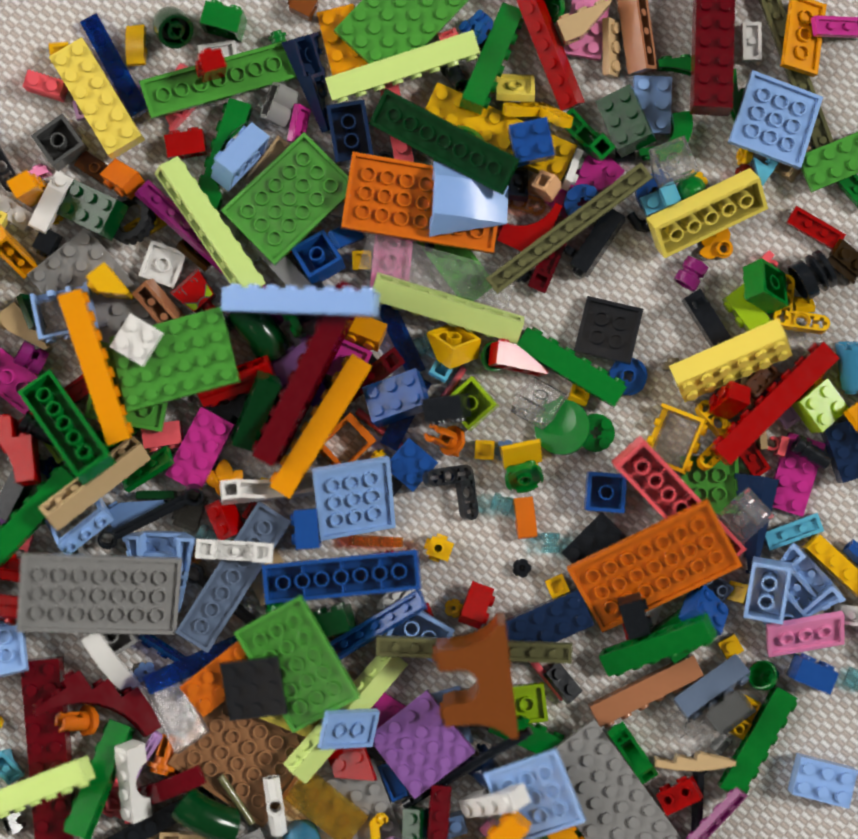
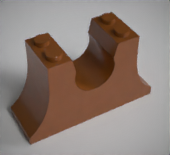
M504 612L496 613L487 625L473 633L436 639V645L432 646L433 664H437L439 671L453 672L465 670L476 678V682L469 689L462 691L454 690L443 694V701L439 702L440 720H444L445 727L484 725L500 730L510 739L518 738Z

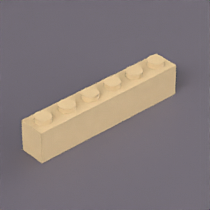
M133 435L132 438L125 440L110 452L116 464L86 485H83L77 478L38 507L56 531L66 526L67 523L80 515L151 459L142 444Z

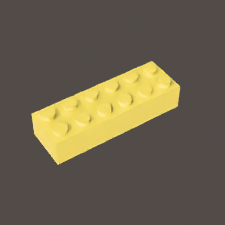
M82 37L49 56L107 155L112 160L145 141L96 57Z
M749 168L646 217L655 247L665 259L767 210L768 206L760 177Z
M777 318L672 364L669 368L684 402L693 401L703 394L711 393L717 388L726 385L729 381L734 382L742 377H748L760 369H766L776 362L785 361L793 355L787 336Z

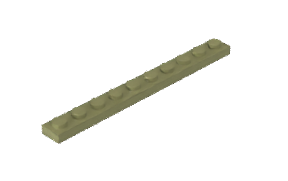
M759 0L781 59L787 19L785 9L781 0ZM784 68L791 85L816 94L810 76ZM821 106L810 138L814 149L834 142Z
M642 162L489 275L486 278L487 282L498 295L652 180V175Z
M377 635L376 656L433 658L432 646L436 645V639L440 637ZM507 640L509 660L512 662L572 664V643Z

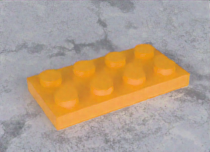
M789 0L780 67L811 77L818 75L822 37H813L811 18L815 15L825 16L826 4L815 0Z
M354 4L317 12L332 76L368 64L334 33V29L354 9Z

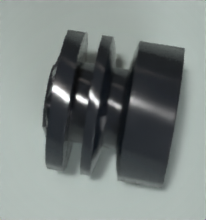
M819 250L813 252L812 256L807 255L805 257L806 264L802 260H798L788 266V274L795 280V289L806 301L818 296L820 289L827 291L829 287L832 288L838 284L831 263Z

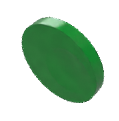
M556 400L548 403L541 409L535 420L534 429L536 438L540 439L541 446L545 450L555 455L566 456L579 451L586 444L590 436L591 424L586 411L580 405L570 400Z

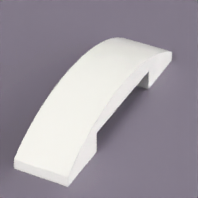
M196 539L195 558L273 563L274 544Z
M88 633L81 638L83 645L93 660L120 691L123 692L129 687L133 689L141 683L132 670L128 669L111 649L102 633Z

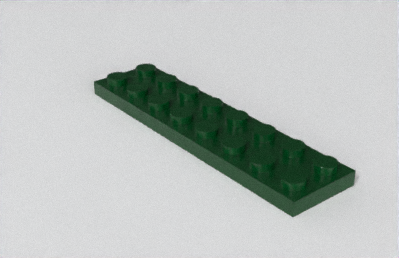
M388 89L384 90L368 123L501 195L504 194L521 160Z

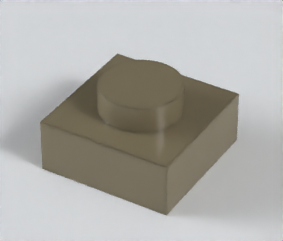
M667 358V362L662 363L663 371L670 370L669 366L679 362V358Z

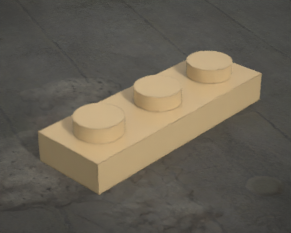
M607 17L602 18L603 76L615 79L620 78L621 28L618 20Z

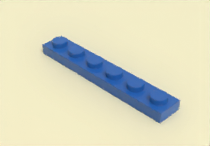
M420 590L412 592L331 641L330 644L339 659L345 658L377 639V635L387 633L427 609L422 592Z

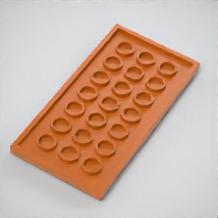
M352 152L341 229L493 254L498 226L429 237L434 180H432L433 165Z
M705 499L567 566V570L603 633L623 623L617 599L619 597L640 592L642 599L646 598L648 610L645 611L647 612L743 565L709 500Z

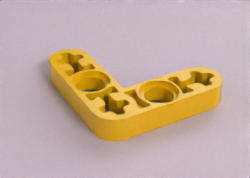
M505 102L502 106L501 114L505 116L547 117L548 122L558 127H572L573 116L548 103Z
M785 274L788 284L787 299L789 304L787 307L773 312L772 320L778 318L782 328L785 330L824 334L830 327L828 317L820 314L792 311L795 280L791 275ZM785 311L783 316L785 321L782 323L779 317L781 312ZM804 318L806 325H798L796 319ZM819 321L824 325L823 328H819V324H817Z
M703 400L695 407L697 416L707 421L706 425H708V428L716 437L719 435L723 436L727 432L726 428L731 423L727 419L716 415L710 419L708 418L711 416L709 413V400ZM706 406L707 410L703 412L702 409ZM714 419L721 421V428H717L714 425ZM713 443L696 459L698 468L703 471L711 469L720 461L710 449L714 445ZM711 455L713 458L705 464L703 461Z

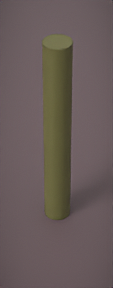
M221 774L217 777L218 781L248 826L253 825L255 820L225 775Z

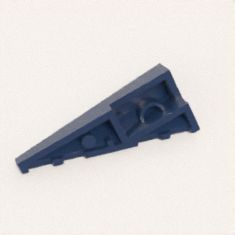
M318 31L282 42V45L321 132H326L330 130L325 105V97L328 95L325 68L322 67L320 55L323 54V49L319 48L318 41L321 33Z
M735 473V479L738 482L736 494L740 499L741 508L738 510L741 536L747 549L743 553L747 559L748 570H746V573L750 574L753 556H761L779 480Z

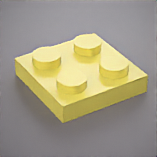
M502 74L501 77L497 76L496 100L503 102H535L534 75Z

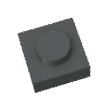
M718 734L712 740L710 747L716 753L722 755L733 741L725 734Z

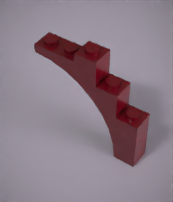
M73 669L63 675L64 680L60 683L64 689L62 690L59 687L50 693L52 696L50 699L45 701L43 698L35 703V709L31 711L36 718L51 709L65 705H96L123 716L135 726L144 738L163 726L138 687L134 689L129 687L121 693L123 695L121 697L109 679L103 681L101 678L92 684L94 687L92 689L81 671L74 672Z

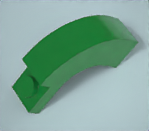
M573 107L567 112V114L573 116L571 128L564 129L592 158L602 161L616 148L604 133L599 134L591 128Z
M690 111L672 113V132L669 141L663 145L637 150V159L652 161L656 157L657 164H662L676 157L686 146L692 134L693 116L690 114Z
M623 721L614 725L607 732L642 785L658 775V772Z

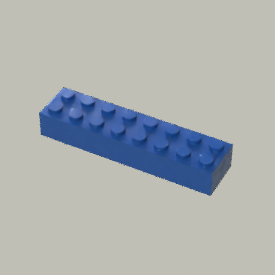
M419 549L262 565L265 604L285 603L301 594L305 600L422 589Z

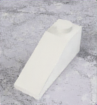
M56 171L37 204L28 223L29 227L44 234L47 233L57 218V212L74 179Z

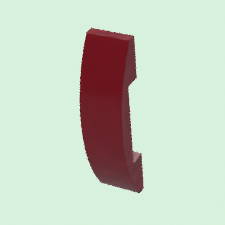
M558 215L553 228L566 218ZM566 244L536 265L528 287L544 294L546 293Z
M395 347L371 364L373 366L351 403L364 394L362 387L384 380L406 363Z
M198 764L168 778L141 786L137 790L139 794L151 798V805L199 787L206 783V779Z

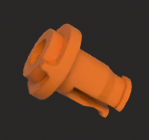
M430 424L429 427L436 430L440 437L437 438L425 433V440L438 445L443 454L459 457V453L465 444L463 429L454 425L444 428L438 425L431 426Z
M84 705L79 711L65 714L63 712L57 713L55 726L62 725L59 732L65 730L80 731L83 736L93 735L99 727V714L92 705Z
M162 734L163 738L157 746L153 762L147 761L146 766L150 767L149 772L170 777L175 775L177 771L168 762L176 751L177 740L179 741V738Z

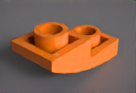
M533 497L514 498L513 506L518 539L536 538L537 525Z

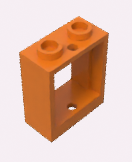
M350 412L336 425L327 440L329 441L348 422L362 435L368 443L347 462L356 461L377 441ZM324 444L320 454L324 458L328 456L332 460L331 465L342 463Z

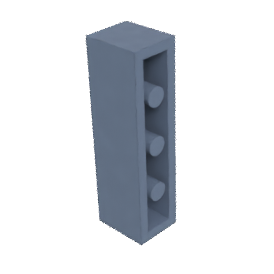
M735 653L676 696L674 703L688 721L691 719L696 720L707 707L709 708L714 703H718L717 700L728 692H734L733 688L746 684L750 680V671Z

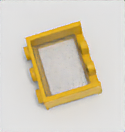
M662 403V411L659 418L655 419V428L652 435L648 436L647 443L674 471L685 475L686 472H690L693 466V461H691L693 455L697 454L700 449L701 443H699L701 436H705L708 430L707 421Z

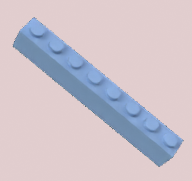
M229 284V287H222L221 310L227 313L378 317L380 293L374 291V288L362 287V291L354 290V287H342V290H335V287L323 286V289H316V286H304V289H297L295 285H285V288H278V285H267V288H260V285L248 284V287H241V284Z

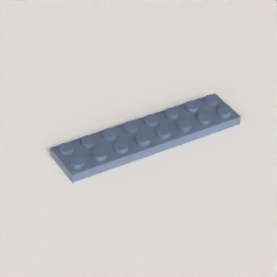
M258 501L233 541L273 543L275 549L291 521ZM221 560L175 633L206 653H209L265 563Z

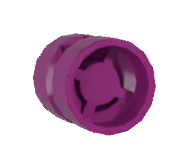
M687 256L682 264L683 270L677 272L674 281L682 287L695 292L700 284L699 278L704 277L708 266L694 257Z
M25 340L18 350L13 363L21 367L28 366L29 371L38 375L49 356V352L41 348L35 349V345Z

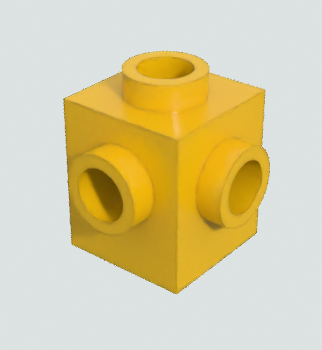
M437 533L436 536L432 535L431 539L427 538L424 549L427 550L428 559L439 562L441 559L448 562L454 543L448 541L447 536ZM438 544L442 546L440 551L434 548Z

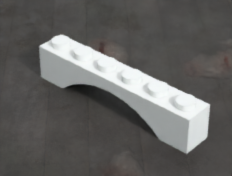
M312 472L306 473L292 497L314 495ZM270 479L220 481L219 485L221 505L283 499L287 497L269 487L272 483L269 481Z

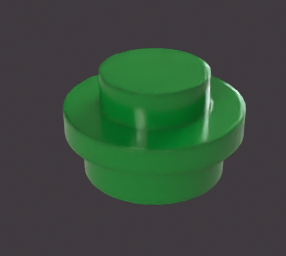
M277 30L271 32V36L268 37V41H271V44L286 41L285 37L287 34Z

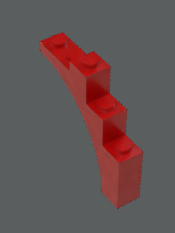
M1 414L0 444L12 464L15 482L23 487L40 484L41 472L38 439L30 433L19 434L17 419L10 414Z

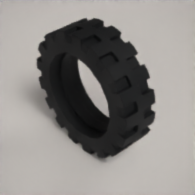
M117 196V200L129 207L139 205L141 207V218L137 226L131 231L122 232L119 226L113 238L126 245H129V243L135 245L137 244L136 242H142L145 237L151 234L150 231L155 226V213L136 196L132 200L125 196Z

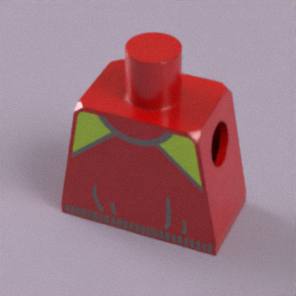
M198 268L170 292L194 313H198L202 309L206 311L216 308L211 302L216 297V294Z

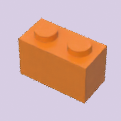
M116 158L99 174L104 180L103 184L109 190L114 189L120 197L125 196L130 200L134 198L136 191L145 183L138 171Z

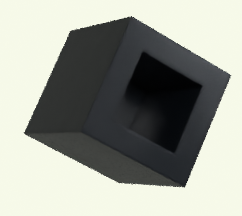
M48 230L46 234L39 231L32 247L37 249V254L46 258L47 255L50 256L58 249L63 236L51 230Z

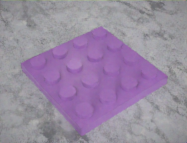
M428 689L377 728L373 742L374 747L414 799L476 752L457 726L445 727L444 720H440V704Z

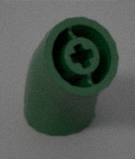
M164 7L155 14L153 19L155 35L168 48H181L193 36L194 27L192 21L179 8Z
M230 313L227 322L245 341L256 359L268 355L270 362H272L288 350L289 341L270 314Z
M196 788L183 798L171 815V818L180 825L206 839H235L240 828V813L238 809L214 801Z

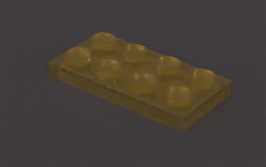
M317 773L306 784L299 779L284 798L333 839H352L369 817L367 813Z

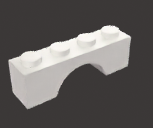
M132 739L114 746V758L117 768L116 777L119 788L120 815L122 820L135 824L151 817L152 809L151 798L139 794L136 787L138 772L147 762L145 743Z
M524 783L510 785L489 794L486 789L473 791L458 800L465 819L516 812L530 803L531 800Z

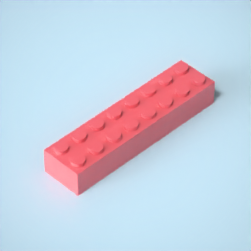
M641 435L611 461L664 519L702 501ZM719 519L739 557L747 549Z

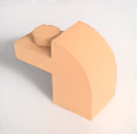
M541 170L539 174L534 172L529 179L528 192L541 197L546 202H552L563 184L556 175Z

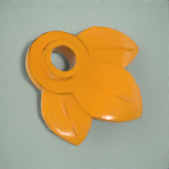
M728 228L700 241L704 247L700 250L699 254L706 259L729 257L733 252V245L729 241L730 231ZM720 246H725L726 252H721Z
M223 459L218 463L216 470L211 471L206 482L210 487L215 488L216 493L220 496V481L243 479V470L233 471L231 464L226 459Z

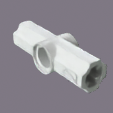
M275 774L263 777L270 833L271 836L275 837L288 834L280 776ZM272 802H278L280 804V807L278 809H273L270 807V804Z

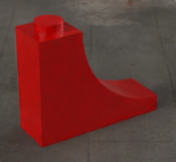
M555 202L553 208L546 216L531 224L516 225L507 222L506 225L499 226L496 234L498 236L497 241L523 251L553 228L563 205Z

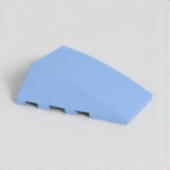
M433 161L432 180H434L429 237L507 224L509 186H507L504 194L501 195L451 167Z
M151 530L130 533L122 537L123 542L126 544L127 556L182 558L178 612H181L196 537L186 532Z
M793 542L780 559V561L792 563V573L783 621L813 616L817 612L831 608L832 605L846 600L826 572L805 550Z

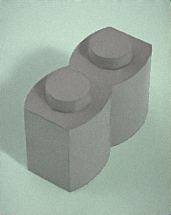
M273 82L268 91L267 100L261 109L260 118L284 128L291 120V110L294 104L298 103V92L282 83Z

